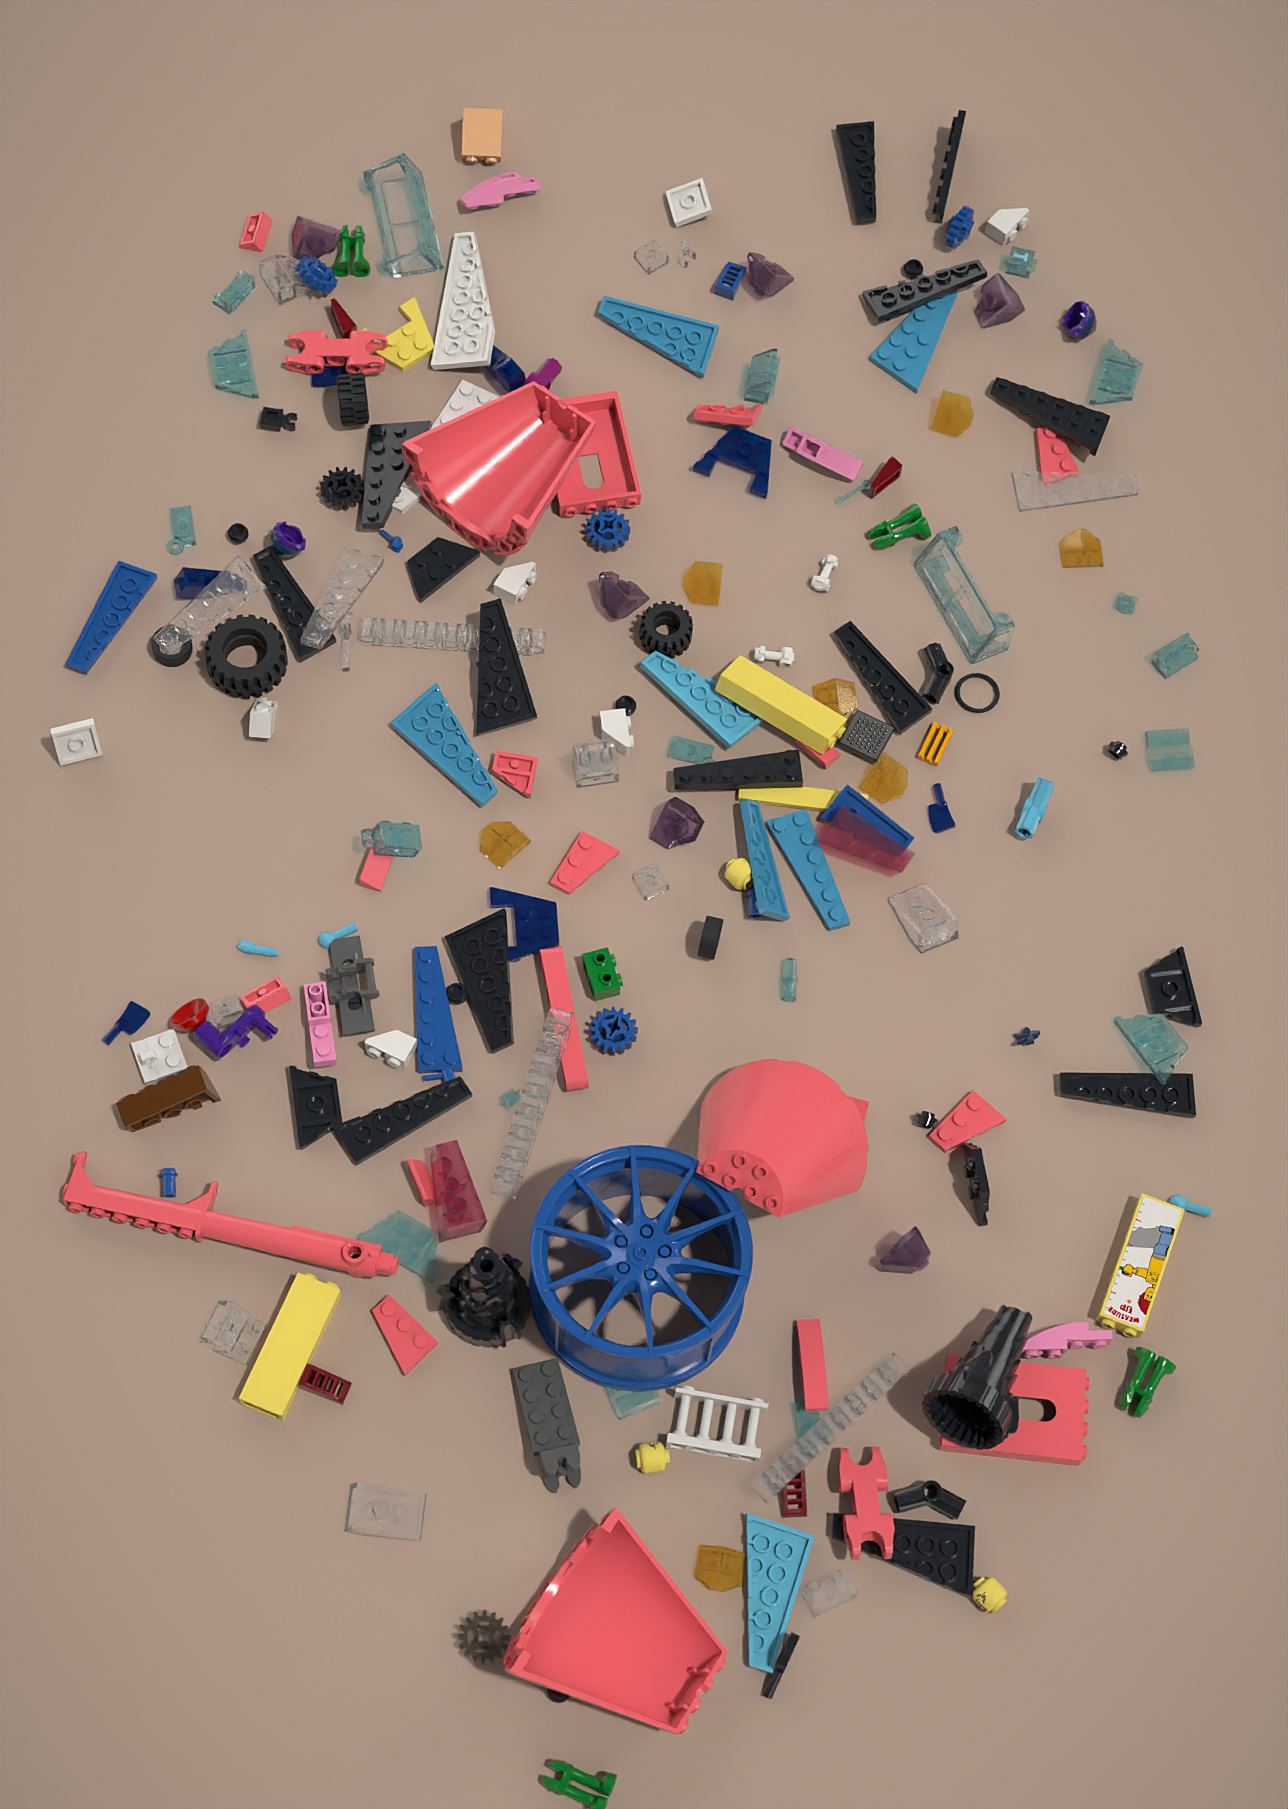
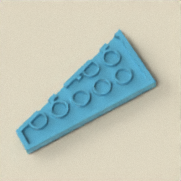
M657 651L640 663V667L728 749L765 721L715 691L717 681L709 677L705 679L697 675V671L693 669L687 670L679 666L677 661Z
M747 1513L749 1667L772 1675L815 1536Z

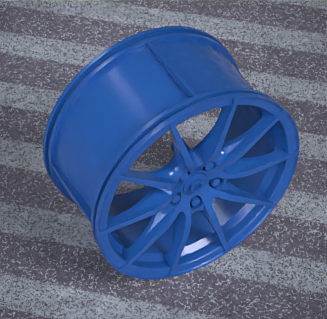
M652 1145L620 1146L596 1153L580 1161L557 1180L543 1199L536 1214L530 1240L531 1269L529 1276L530 1305L535 1323L548 1347L564 1365L581 1377L600 1386L620 1391L648 1392L681 1384L708 1368L721 1355L731 1341L739 1324L745 1292L748 1288L752 1272L753 1241L751 1229L743 1207L734 1192L697 1173L699 1161L689 1155ZM631 1195L628 1222L623 1223L602 1202L603 1200ZM640 1195L668 1200V1203L655 1218H649L645 1215ZM593 1205L603 1220L607 1236L599 1238L590 1234L561 1228L579 1212ZM677 1205L688 1209L704 1221L673 1234L668 1231ZM712 1230L723 1245L731 1268L698 1259L685 1258L682 1256L681 1251L697 1236ZM556 1236L587 1248L601 1256L603 1261L552 1283L548 1269L547 1251ZM713 1273L728 1276L732 1280L723 1302L708 1320L673 1279L674 1275ZM591 1279L609 1280L612 1284L610 1294L589 1330L579 1324L568 1313L556 1294L558 1289L577 1282ZM662 1292L676 1299L699 1321L701 1327L678 1340L653 1346L651 1322L653 1295ZM628 1293H634L637 1297L645 1323L647 1346L618 1344L595 1335L598 1326L605 1316Z

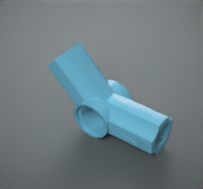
M1037 778L1031 795L1025 802L1021 812L1022 816L1015 829L1018 837L1025 840L1028 838L1032 839L1038 823H1041L1048 806L1046 804L1052 794L1055 783L1045 778Z

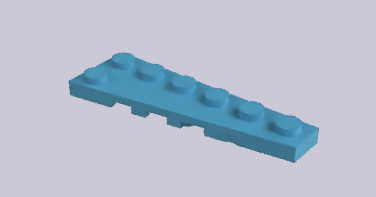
M746 798L740 802L757 899L755 907L759 914L784 922L790 919L761 809L758 802Z
M807 809L767 820V828L778 846L783 850L786 860L793 867L796 877L806 889L808 897L814 903V907L828 931L849 926V917Z

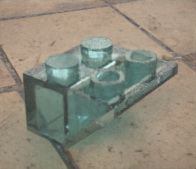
M773 348L752 356L744 401L768 405L769 397L773 398L780 358L777 357L778 349Z

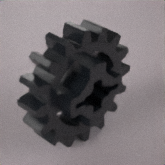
M336 467V472L329 470V476L323 475V482H320V494L323 496L325 503L330 501L331 508L337 505L338 510L342 506H345L348 510L350 504L354 507L357 506L356 500L362 501V495L365 492L364 480H361V474L355 475L354 469L348 472L347 467H344L343 471Z

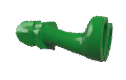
M343 225L339 233L340 255L333 264V273L338 277L349 275L351 270L350 249H354L353 273L357 277H366L370 274L371 267L363 255V245L365 243L363 228L361 225H356L355 236H349L348 225Z
M916 503L911 504L907 511L887 522L884 520L881 524L875 525L868 531L870 539L878 538L873 543L875 549L888 548V546L895 545V543L913 534H919L922 539L931 537L928 522L925 516L922 517V511ZM913 522L895 532L892 531L905 523Z
M1136 1347L1134 1356L1138 1363L1131 1380L1124 1387V1393H1121L1119 1408L1125 1411L1131 1403V1398L1139 1401L1134 1416L1140 1418L1149 1409L1148 1405L1153 1402L1152 1397L1165 1374H1172L1176 1369V1365L1165 1357L1158 1356L1144 1389H1139L1156 1357V1353L1143 1347Z
M550 1761L548 1767L563 1775L560 1781L543 1776L542 1784L552 1793L556 1791L560 1796L565 1795L573 1798L590 1809L606 1808L608 1798L591 1794L570 1783L572 1780L598 1791L602 1795L610 1797L617 1779L616 1774L608 1773L601 1778L575 1768L573 1764H566V1761Z

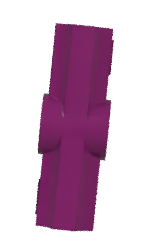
M548 358L536 373L532 372L527 377L524 386L534 381L549 391L551 383L562 371V366L558 360Z

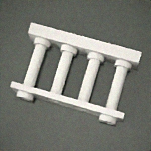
M691 1386L676 1387L674 1398L681 1399L676 1431L668 1433L666 1448L759 1463L761 1449L756 1448L757 1446L755 1445L759 1413L766 1414L769 1403H763L764 1401L759 1398L746 1400L695 1391ZM690 1401L704 1403L700 1431L696 1437L687 1436V1433H685ZM713 1405L727 1407L723 1436L719 1441L710 1440V1437H708ZM736 1409L750 1411L746 1441L743 1445H736L731 1441Z

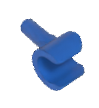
M383 529L380 530V534L391 542L389 545L390 549L399 553L403 548L402 539L399 536H391Z
M449 1068L444 1069L438 1074L423 1076L424 1081L443 1079L446 1082L456 1078L453 1071Z

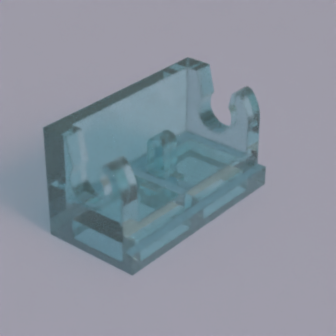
M241 269L237 271L238 275L235 280L221 294L215 293L213 295L215 297L213 304L229 315L256 289L254 276L247 274Z
M1186 633L1155 652L1151 663L1163 678L1167 679L1197 660L1199 656L1196 652L1199 651V648L1190 638V635Z

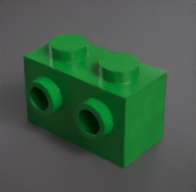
M608 947L583 953L582 964L594 1001L620 995V987L623 986V981L620 973L616 974L614 968L617 966L614 954H610Z

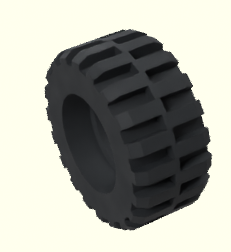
M243 614L236 615L237 618L235 619L229 617L225 619L224 624L219 623L215 626V632H210L208 641L205 643V659L212 682L216 687L220 686L222 692L225 694L231 692V696L236 698L242 695L244 699H248L252 695L260 697L265 691L269 693L273 690V685L278 686L282 681L281 677H284L287 671L286 644L281 631L277 630V626L272 622L268 624L267 619L263 617L257 619L255 615L248 614V617H243ZM241 646H255L266 653L261 662L251 667H237L226 660L233 650Z

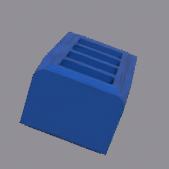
M728 261L715 286V294L734 300L747 267Z

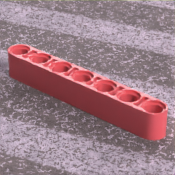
M562 947L539 950L566 1092L589 1088Z

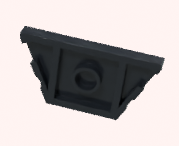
M437 537L407 561V566L412 576V582L419 602L422 603L479 558L480 551Z
M1182 946L1177 948L1168 957L1166 956L1161 959L1156 965L1145 970L1144 977L1153 1014L1191 1026L1201 1027L1202 1020Z
M292 1065L289 1066L299 1146L300 1150H303L334 1130V1126L342 1123L337 1079L329 1076H320L313 1071L306 1072Z
M972 1143L962 1144L966 1161L964 1174L965 1178H969L970 1181L968 1195L970 1200L974 1202L978 1227L987 1226L986 1212H989L990 1189L982 1149Z

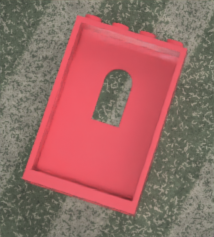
M611 391L564 398L565 406H574L580 412L596 421L595 430L579 457L598 454L604 482L597 489L586 487L577 458L555 495L559 516L572 517L583 513L592 514L599 509L603 511L609 508L612 511L616 508H632L640 505L641 491L618 392Z
M947 1354L944 1362V1373L953 1372L960 1357L963 1358L964 1356ZM1021 1362L1015 1372L1018 1377L1010 1390L1013 1393L1012 1396L1051 1401L1056 1408V1415L1051 1421L1019 1419L1018 1429L1015 1434L1008 1435L1002 1443L987 1450H977L961 1446L940 1434L939 1451L1079 1466L1082 1459H1086L1087 1446L1083 1445V1436H1087L1088 1423L1084 1422V1414L1088 1413L1089 1400L1085 1399V1391L1089 1390L1090 1378L1086 1377V1369Z

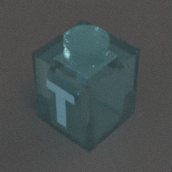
M1012 246L1005 274L1029 279L1030 271H1035L1037 260L1033 259L1035 251Z

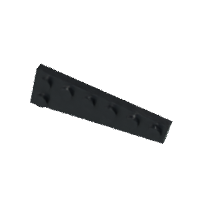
M963 110L958 111L957 117L953 116L947 143L951 147L950 151L945 152L943 162L947 163L946 169L942 168L939 179L943 180L942 186L938 185L936 197L939 198V202L934 203L932 214L935 215L934 223L942 224L966 116V111Z
M874 121L836 125V134L856 224L875 223L877 214Z
M977 259L938 270L934 275H920L913 281L906 282L902 280L895 286L887 288V285L862 293L864 300L880 323L985 279L988 276L986 269Z
M271 545L254 554L253 560L299 660L302 662L337 642L336 637L281 559L273 551Z
M851 620L834 632V637L900 735L932 712L933 708Z
M786 750L784 752L673 768L674 790L803 787L799 750Z
M1060 1072L1059 1074L1061 1097L1195 1118L1196 1116L1193 1073Z
M459 1076L431 1087L429 1090L418 1092L405 1100L393 1102L392 1105L385 1108L373 1110L372 1113L365 1116H358L334 1126L333 1129L356 1165H359L470 1099L472 1092L462 1077Z

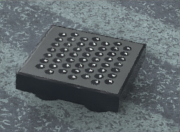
M857 709L838 746L876 764L894 733L895 727Z

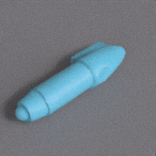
M240 941L238 945L239 950L248 954L279 955L278 950L255 945V942Z

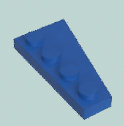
M848 784L821 817V819L871 840L900 855L915 838Z

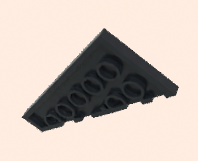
M501 598L480 604L476 736L538 718Z
M503 908L445 936L493 1053L514 1044L507 913Z
M833 1513L831 1538L846 1544L843 1516L847 1514ZM893 1518L895 1531L891 1559H884L878 1543L870 1540L861 1543V1551L970 1599L972 1598L975 1526Z

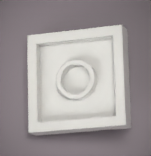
M703 178L666 191L676 227L714 214Z
M93 718L50 729L60 766L103 755Z
M174 1029L131 1043L146 1086L161 1081L167 1076L178 1075L187 1068Z

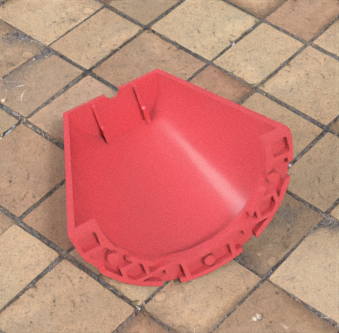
M533 381L405 441L402 447L406 463L408 465L411 464L414 470L411 476L438 516L443 514L450 521L448 526L473 546L483 551H486L488 548L494 550V555L508 556L517 553L527 544L595 430L596 421L580 412L574 406H565L561 397L554 395L544 386Z
M777 1058L756 1060L728 1072L713 1085L703 1099L700 1112L697 1155L699 1163L696 1170L697 1173L730 1191L734 1188H740L744 1192V1199L777 1217L803 1210L860 1189L867 1170V1151L869 1150L864 1122L852 1099H848L840 1089V1085L820 1070L797 1061L789 1062L778 1060Z
M613 1508L601 1518L599 1525L595 1523L583 1535L560 1563L562 1566L558 1569L559 1571L555 1577L551 1576L539 1592L520 1623L522 1625L518 1635H514L504 1658V1670L511 1675L673 1734H682L688 1727L689 1722L687 1719L701 1705L702 1701H700L699 1697L702 1691L706 1693L710 1690L714 1683V1680H712L713 1676L724 1667L726 1663L724 1658L728 1651L621 1512Z

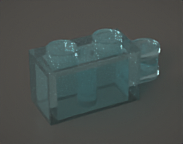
M381 821L373 829L366 828L361 830L362 846L373 848L374 855L414 858L422 849L419 825H413L409 822L399 824Z

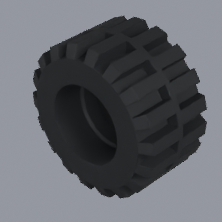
M363 372L338 374L336 382L342 425L368 424L370 419L366 381Z
M662 601L661 604L654 603L653 608L649 606L646 609V613H643L640 624V640H642L643 648L646 647V651L649 654L657 651L665 656H670L671 659L675 658L676 654L682 655L683 650L686 651L689 648L692 640L693 620L689 616V611L687 609L683 610V606L680 604L676 606L675 602L672 601L670 604H667L666 601ZM668 625L675 628L677 632L671 635H664L659 633L656 628Z

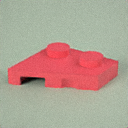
M496 751L492 774L526 797L531 798L538 758Z

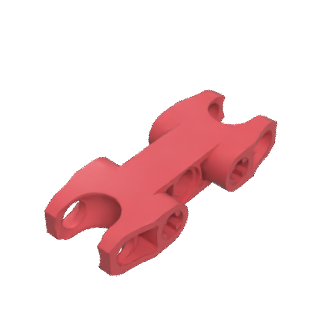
M306 330L292 333L288 336L290 347L304 350L298 355H290L285 358L286 368L290 371L303 374H321L324 371V366H346L348 373L363 372L364 375L385 370L384 358L370 355L375 350H383L388 347V339L384 334L357 330L350 333L349 339H328V335L323 331Z
M879 1446L872 1447L870 1463L863 1466L857 1465L851 1460L848 1448H840L837 1474L839 1493H851L853 1514L843 1516L844 1538L851 1559L859 1560L861 1543L867 1540L878 1543L884 1559H891L895 1528L892 1513L880 1512L878 1491L888 1490L887 1468Z

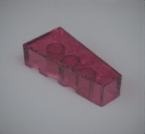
M845 805L840 808L818 841V843L900 873L905 870L916 854Z
M453 1140L437 1144L430 1155L439 1243L482 1232L488 1221L458 1141Z

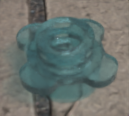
M1124 592L1119 593L1115 608L1123 614L1134 613V606L1138 598L1134 595H1126Z
M511 1089L502 1097L504 1101L501 1103V1106L505 1104L508 1109L514 1106L523 1098L519 1094L521 1090L514 1091Z

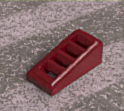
M333 298L331 299V309L342 339H349L350 333L357 331V325L338 301Z
M893 456L888 459L870 485L869 497L871 499L900 478L902 464Z
M309 1363L299 1382L300 1389L341 1405L344 1404L352 1382ZM314 1374L315 1378L312 1384L308 1383L311 1375ZM320 1378H325L321 1388H318L317 1385ZM332 1381L333 1385L330 1389V1392H327V1386L329 1382ZM338 1385H343L339 1395H334Z
M805 1466L781 1467L783 1518L807 1517ZM799 1475V1479H787V1476ZM787 1485H800V1489H787ZM788 1495H800L801 1499H788ZM801 1504V1509H788V1505Z

